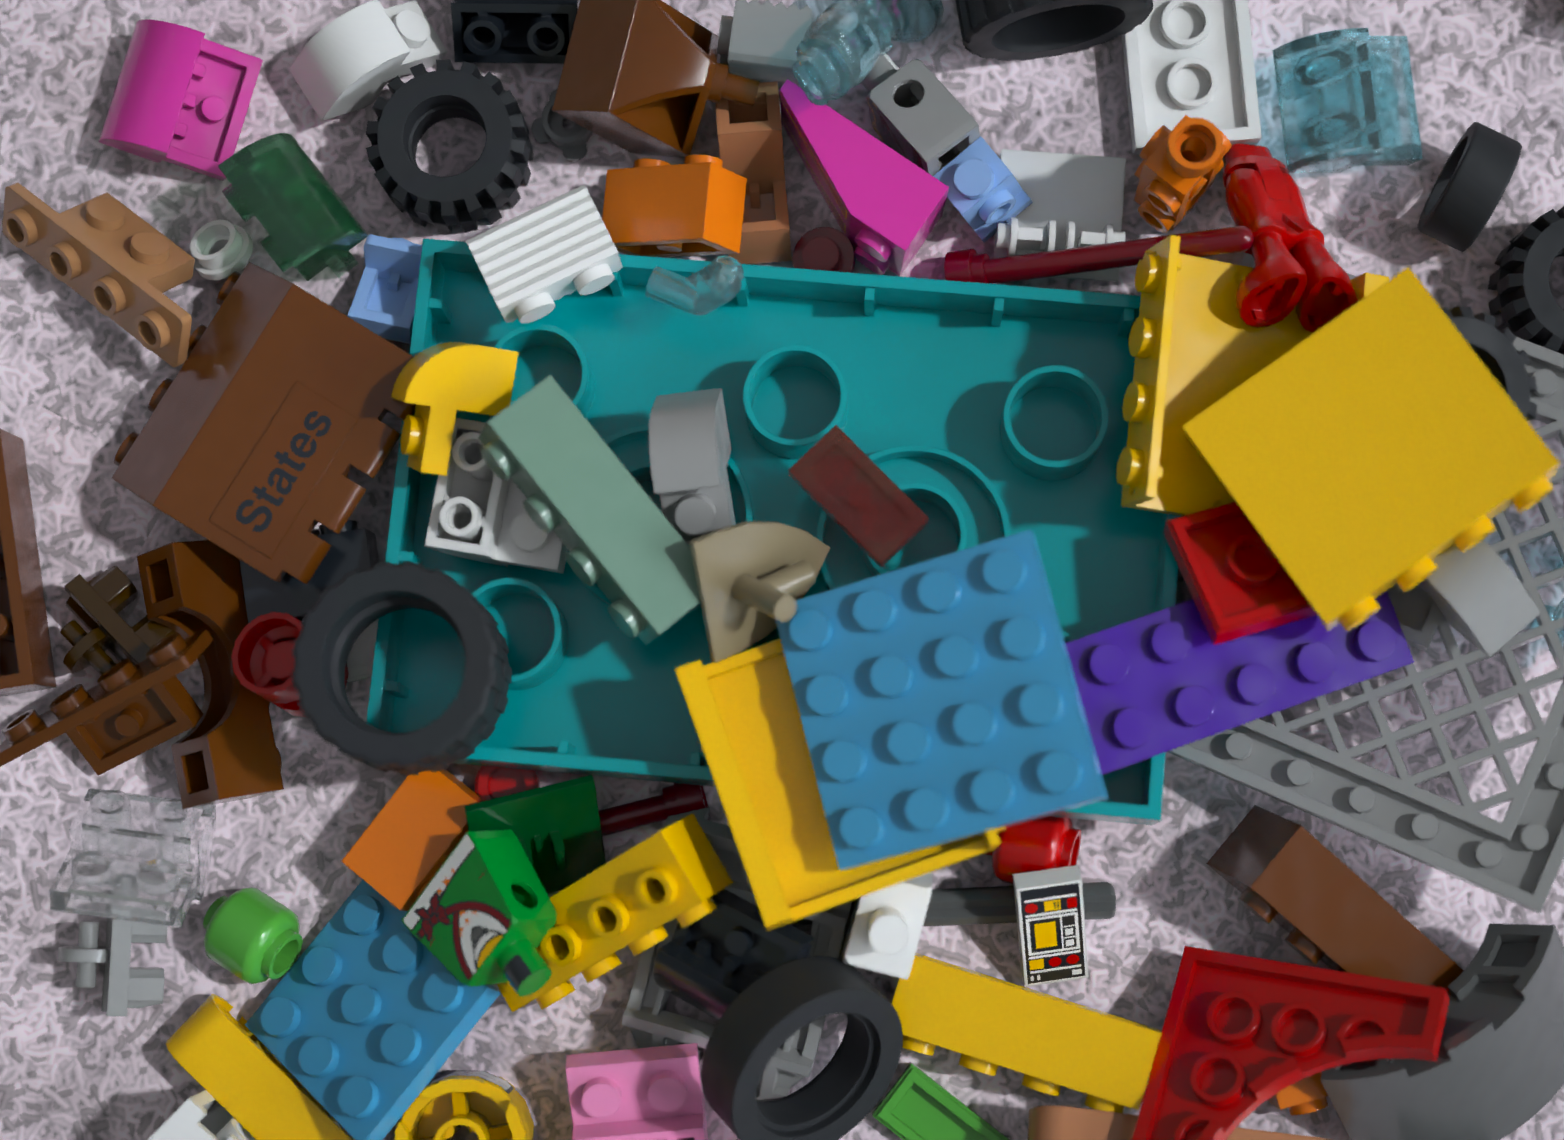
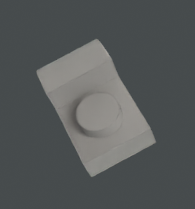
M722 388L657 395L650 414L649 452L654 494H660L663 515L686 544H690V541L715 530L736 524L726 468L732 449Z
M1484 539L1462 553L1454 544L1432 559L1438 569L1418 584L1430 594L1449 624L1488 657L1496 653L1541 614L1517 576Z

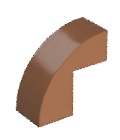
M762 82L759 84L754 106L724 98L720 99L719 104L715 103L720 159L723 160V168L747 178L740 254H728L729 263L760 264L792 261L778 82Z

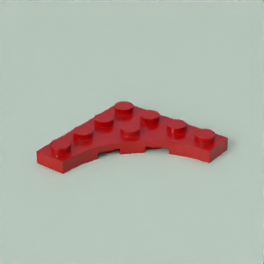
M1185 946L1132 1140H1226L1235 1128L1262 1103L1290 1085L1324 1070L1354 1062L1376 1059H1417L1436 1062L1450 1001L1447 989Z

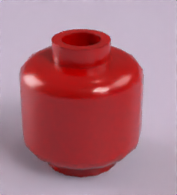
M1042 816L1006 826V829L997 832L1000 845L995 850L984 853L985 855L992 856V869L996 877L1002 882L1013 884V874L1076 865L1081 844V830L1072 828L1071 818Z

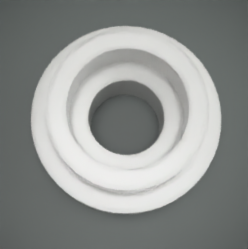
M215 220L205 224L194 234L190 243V252L192 257L195 258L194 268L203 278L208 280H222L228 278L235 271L240 272L250 259L253 251L252 239L245 229L238 225H233L227 220Z

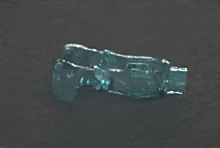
M830 0V5L811 22L803 40L796 49L797 60L794 62L792 70L807 98L813 104L822 106L826 105L830 100H837L843 97L850 89L856 87L867 78L880 56L887 54L893 46L891 40L913 43L932 35L943 19L944 7L942 1Z

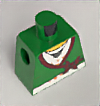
M512 830L466 832L402 918V922L462 984L469 987L506 983L509 981L519 996H527L543 987L551 977V969L537 952L536 948L540 945L547 932L556 924L557 911L517 836Z

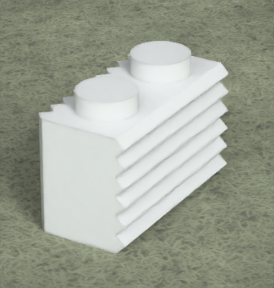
M585 184L466 241L506 323L514 322L517 318L520 323H530L541 319L554 310L556 306L554 300H560L564 295L572 294L576 289L580 295L597 292L614 280L613 272H618L623 268L616 246Z

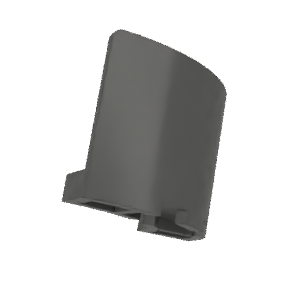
M1489 924L1479 951L1461 975L1448 986L1451 996H1449L1450 1001L1436 1062L1417 1059H1376L1354 1062L1322 1071L1320 1081L1351 1140H1500L1530 1120L1554 1097L1564 1085V947L1555 925Z

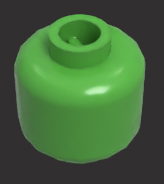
M254 887L239 889L229 897L222 896L210 906L203 920V927L206 930L204 947L208 958L249 984L265 982L269 978L274 980L283 976L297 960L302 948L303 940L302 936L299 935L298 916L283 904Z

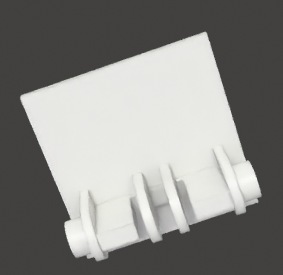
M1001 149V161L1014 175L1033 203L1016 217H1011L1009 223L997 224L993 259L1125 241V232H1122L1126 158ZM1119 268L1053 276L1052 278L1118 282Z

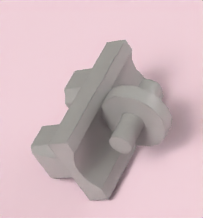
M108 894L105 947L98 946L99 922L80 921L78 946H62L58 948V961L77 962L76 987H96L97 963H104L101 1011L106 1012V1016H127V1008H142L163 1004L164 969L159 967H130L131 943H166L168 909L134 902V898L129 895Z

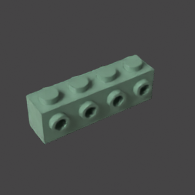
M551 375L487 422L478 437L484 445L480 450L485 462L500 479L506 481L511 478L527 498L523 501V506L529 517L543 532L549 533L552 530L569 550L565 556L571 569L585 584L591 586L596 583L612 603L608 606L610 616L628 637L635 638L638 635L643 643L647 645L700 603L690 547Z

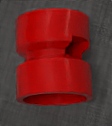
M271 612L258 616L243 628L235 640L232 653L233 671L244 687L293 716L305 717L298 704L300 699L297 689L293 687L291 672L294 671V656L292 655L295 639H298L303 625L300 620L288 613ZM347 663L345 668V689L349 675Z

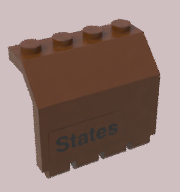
M249 262L242 274L236 271L233 272L223 284L216 303L221 307L208 327L200 325L190 336L187 360L175 379H165L154 392L148 405V410L152 412V415L140 434L132 432L119 447L114 458V464L119 467L113 474L112 479L155 508L274 581L280 583L287 572L303 583L308 584L332 546L312 534L315 526L319 522L339 534L366 492L365 488L348 479L347 475L355 467L374 479L401 436L399 432L381 422L386 413L389 412L402 421H405L407 415L414 416L416 404L391 398L394 384L400 372L413 356L294 283Z

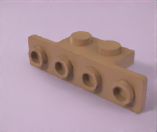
M15 183L5 188L2 232L14 246L27 253L50 271L55 278L72 288L95 306L100 313L108 316L140 341L145 348L153 351L169 365L175 368L185 363L187 360L192 318L188 312L169 299L163 292L192 279L195 258L108 192L66 211L57 213L20 183Z

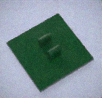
M592 775L464 806L468 832L512 830L515 833L547 894L567 888L606 864L595 781Z

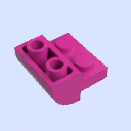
M138 20L131 36L98 142L157 163L163 160L224 181L230 169L263 60L204 39L205 33L188 27L158 20Z

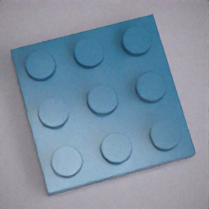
M364 880L359 883L247 1021L245 1026L354 1140H383L501 993L492 984L473 987L462 984L406 928L402 918L408 911L399 910Z

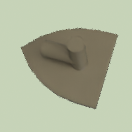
M745 521L715 530L690 541L711 661L713 663L722 661L763 639L777 627L776 620L780 622L790 620L797 609L796 600L802 599L815 583V579L830 547L805 530L776 521Z

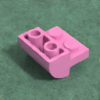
M697 1043L567 1055L565 1069L573 1123L572 1140H708L705 1099L702 1092Z

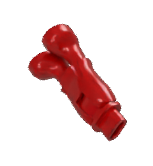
M1240 143L1231 145L1229 151L1223 156L1226 166L1222 174V181L1225 186L1227 207L1235 225L1248 227L1254 235L1253 245L1244 253H1249L1253 256L1255 268L1240 282L1236 294V304L1240 317L1246 325L1256 328L1269 327L1284 320L1296 306V314L1303 328L1315 333L1358 303V298L1347 272L1333 260L1324 247V235L1311 223L1301 191L1292 176L1288 174L1289 172L1285 164L1273 158L1267 147Z

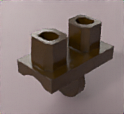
M113 566L95 576L89 582L79 574L64 586L65 591L70 595L66 601V606L90 631L87 633L75 620L67 623L60 631L73 646L63 660L65 666L72 673H77L89 665L100 675L116 665L106 654V650L119 662L130 658L134 665L147 659L146 654L152 647L166 637L176 633L165 625L148 620L147 615L132 628L118 615L121 610L138 597V590L117 566Z

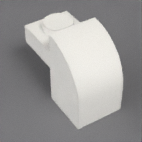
M372 0L342 14L316 33L302 49L289 70L319 119L323 121L367 107L373 103L390 79L412 73L410 68L423 63L425 69L436 65V60H442L448 51L416 0L385 9L379 0Z

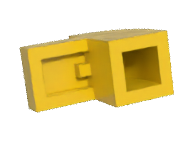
M447 342L421 351L404 366L394 384L391 398L416 404L415 416H406L401 434V453L408 455V467L422 473L447 476L457 410L496 416L511 404L518 352L463 342Z

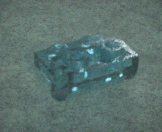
M1351 28L1306 36L1288 42L1273 50L1286 164L1289 173H1339L1354 166L1410 165L1423 159L1407 36H1369L1368 28Z

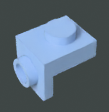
M368 235L364 244L365 269L347 316L382 338L410 344L422 245L412 243L403 238Z

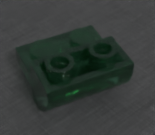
M278 133L267 136L244 147L218 165L219 169L231 183L222 190V193L245 222L254 216L257 217L269 233L260 243L283 273L294 266L309 281L326 267H329L340 278L359 264L349 250L368 237V233L293 135Z

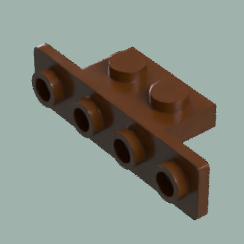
M206 628L183 639L179 632L174 633L152 647L146 654V660L134 665L131 659L127 658L108 669L98 678V685L86 690L82 684L75 685L58 696L49 705L51 710L41 715L35 709L24 712L2 730L3 735L7 739L0 745V767L66 733L99 776L193 728L204 713L176 675L187 670L195 663L213 641L212 636Z

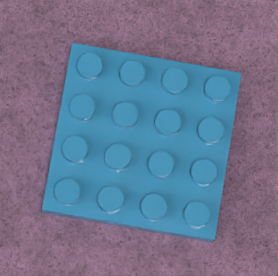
M1031 530L796 600L797 609L794 616L786 622L776 620L839 870L847 871L1108 798L1036 536Z

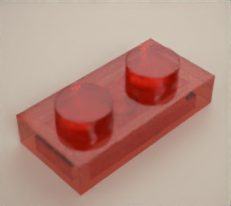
M837 425L788 470L789 476L880 568L929 523V518Z

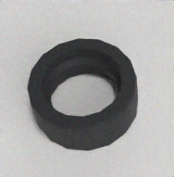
M1474 122L1458 141L1440 172L1418 222L1419 231L1461 252L1468 249L1482 232L1502 198L1520 158L1522 145L1518 141L1479 122Z

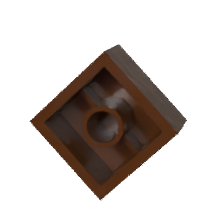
M580 0L552 111L630 153L686 157L691 153L706 101L719 104L720 99L724 98L754 106L760 81L729 73L728 65L717 63L718 36L661 0Z

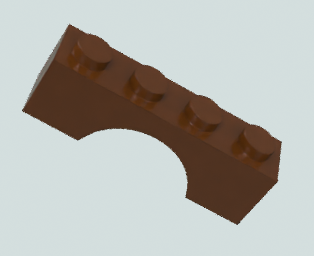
M209 540L173 542L136 556L148 620L165 625L176 633L179 632L183 639L205 628L213 638V641L197 659L204 682V699L201 709L204 715L183 738L171 745L182 809L243 800L283 790L281 777L282 761L280 752L275 744L269 712L270 702L241 685L233 671L232 653L235 640L248 624L240 559Z

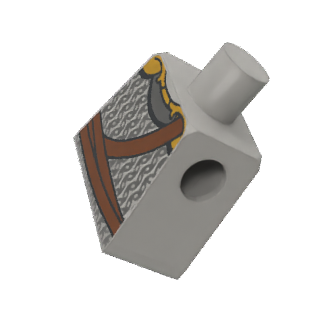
M885 52L871 57L859 69L857 78L869 92L866 97L871 124L875 132L885 145L930 175L934 176L980 137L979 124L921 60H911L899 69Z

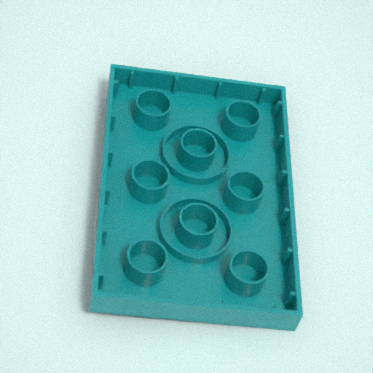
M423 239L410 355L414 357L431 346L447 342H463L518 352L511 404L551 375L662 514L660 494H654L649 452V421L657 395L722 388L732 449L726 468L735 523L738 524L745 521H776L805 530L830 547L815 579V583L803 598L1031 530L1036 536L1065 643L1176 604L1178 565L1163 531L1166 521L1181 516L1122 507L1123 486L1117 483L1116 477L1120 454L1127 447L1129 421H1125L1123 417V400L1129 384L1133 382L1135 357L1131 356L1129 352V336L1135 320L1139 317L1141 299L1139 295L619 254L623 268L618 272H613L614 280L603 289L588 295H580L576 289L572 294L564 295L560 300H554L556 305L554 310L541 319L530 323H520L517 318L514 322L506 323L467 243ZM460 410L456 412V418L484 423L495 417L493 415ZM404 421L401 422L400 434H402ZM400 436L385 562L389 561L392 564H404L405 561L420 563L425 568L431 570L438 569L450 575L460 586L463 585L491 613L498 623L497 628L500 634L506 639L510 652L507 655L509 666L512 668V682L508 686L507 698L509 700L504 714H500L495 724L496 729L487 740L484 739L474 749L475 752L464 760L459 759L454 763L716 787L675 668L700 659L703 666L713 663L710 657L701 602L649 644L645 645L638 635L635 638H630L616 625L608 611V606L612 604L596 583L591 586L585 584L574 573L567 560L563 574L508 565V567L449 555L425 546L438 475L422 473L407 466L408 455L401 453ZM417 608L397 610L378 619L366 720L368 724L389 732H412L429 725L449 708L460 690L465 673L466 658L462 643L448 622L434 613ZM778 627L769 635L741 652L780 639ZM1165 753L1102 775L1108 796L1107 799L1046 816L1154 825L1161 821Z

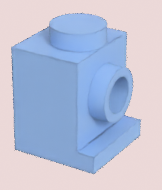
M981 136L933 176L949 187L948 200L984 243L996 233L998 223H1009L1011 217H1016L1033 203L1014 175Z

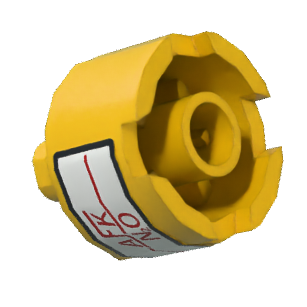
M458 1070L435 1079L423 1089L406 1110L395 1130V1140H452L451 1137L461 1129V1125L468 1126L469 1133L475 1131L479 1140H533L534 1122L525 1099L508 1081L486 1071Z

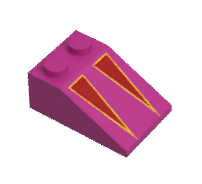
M787 79L780 89L781 124L842 232L848 237L853 246L856 247L853 252L856 259L879 275H884L887 269L901 277L941 219L949 187Z

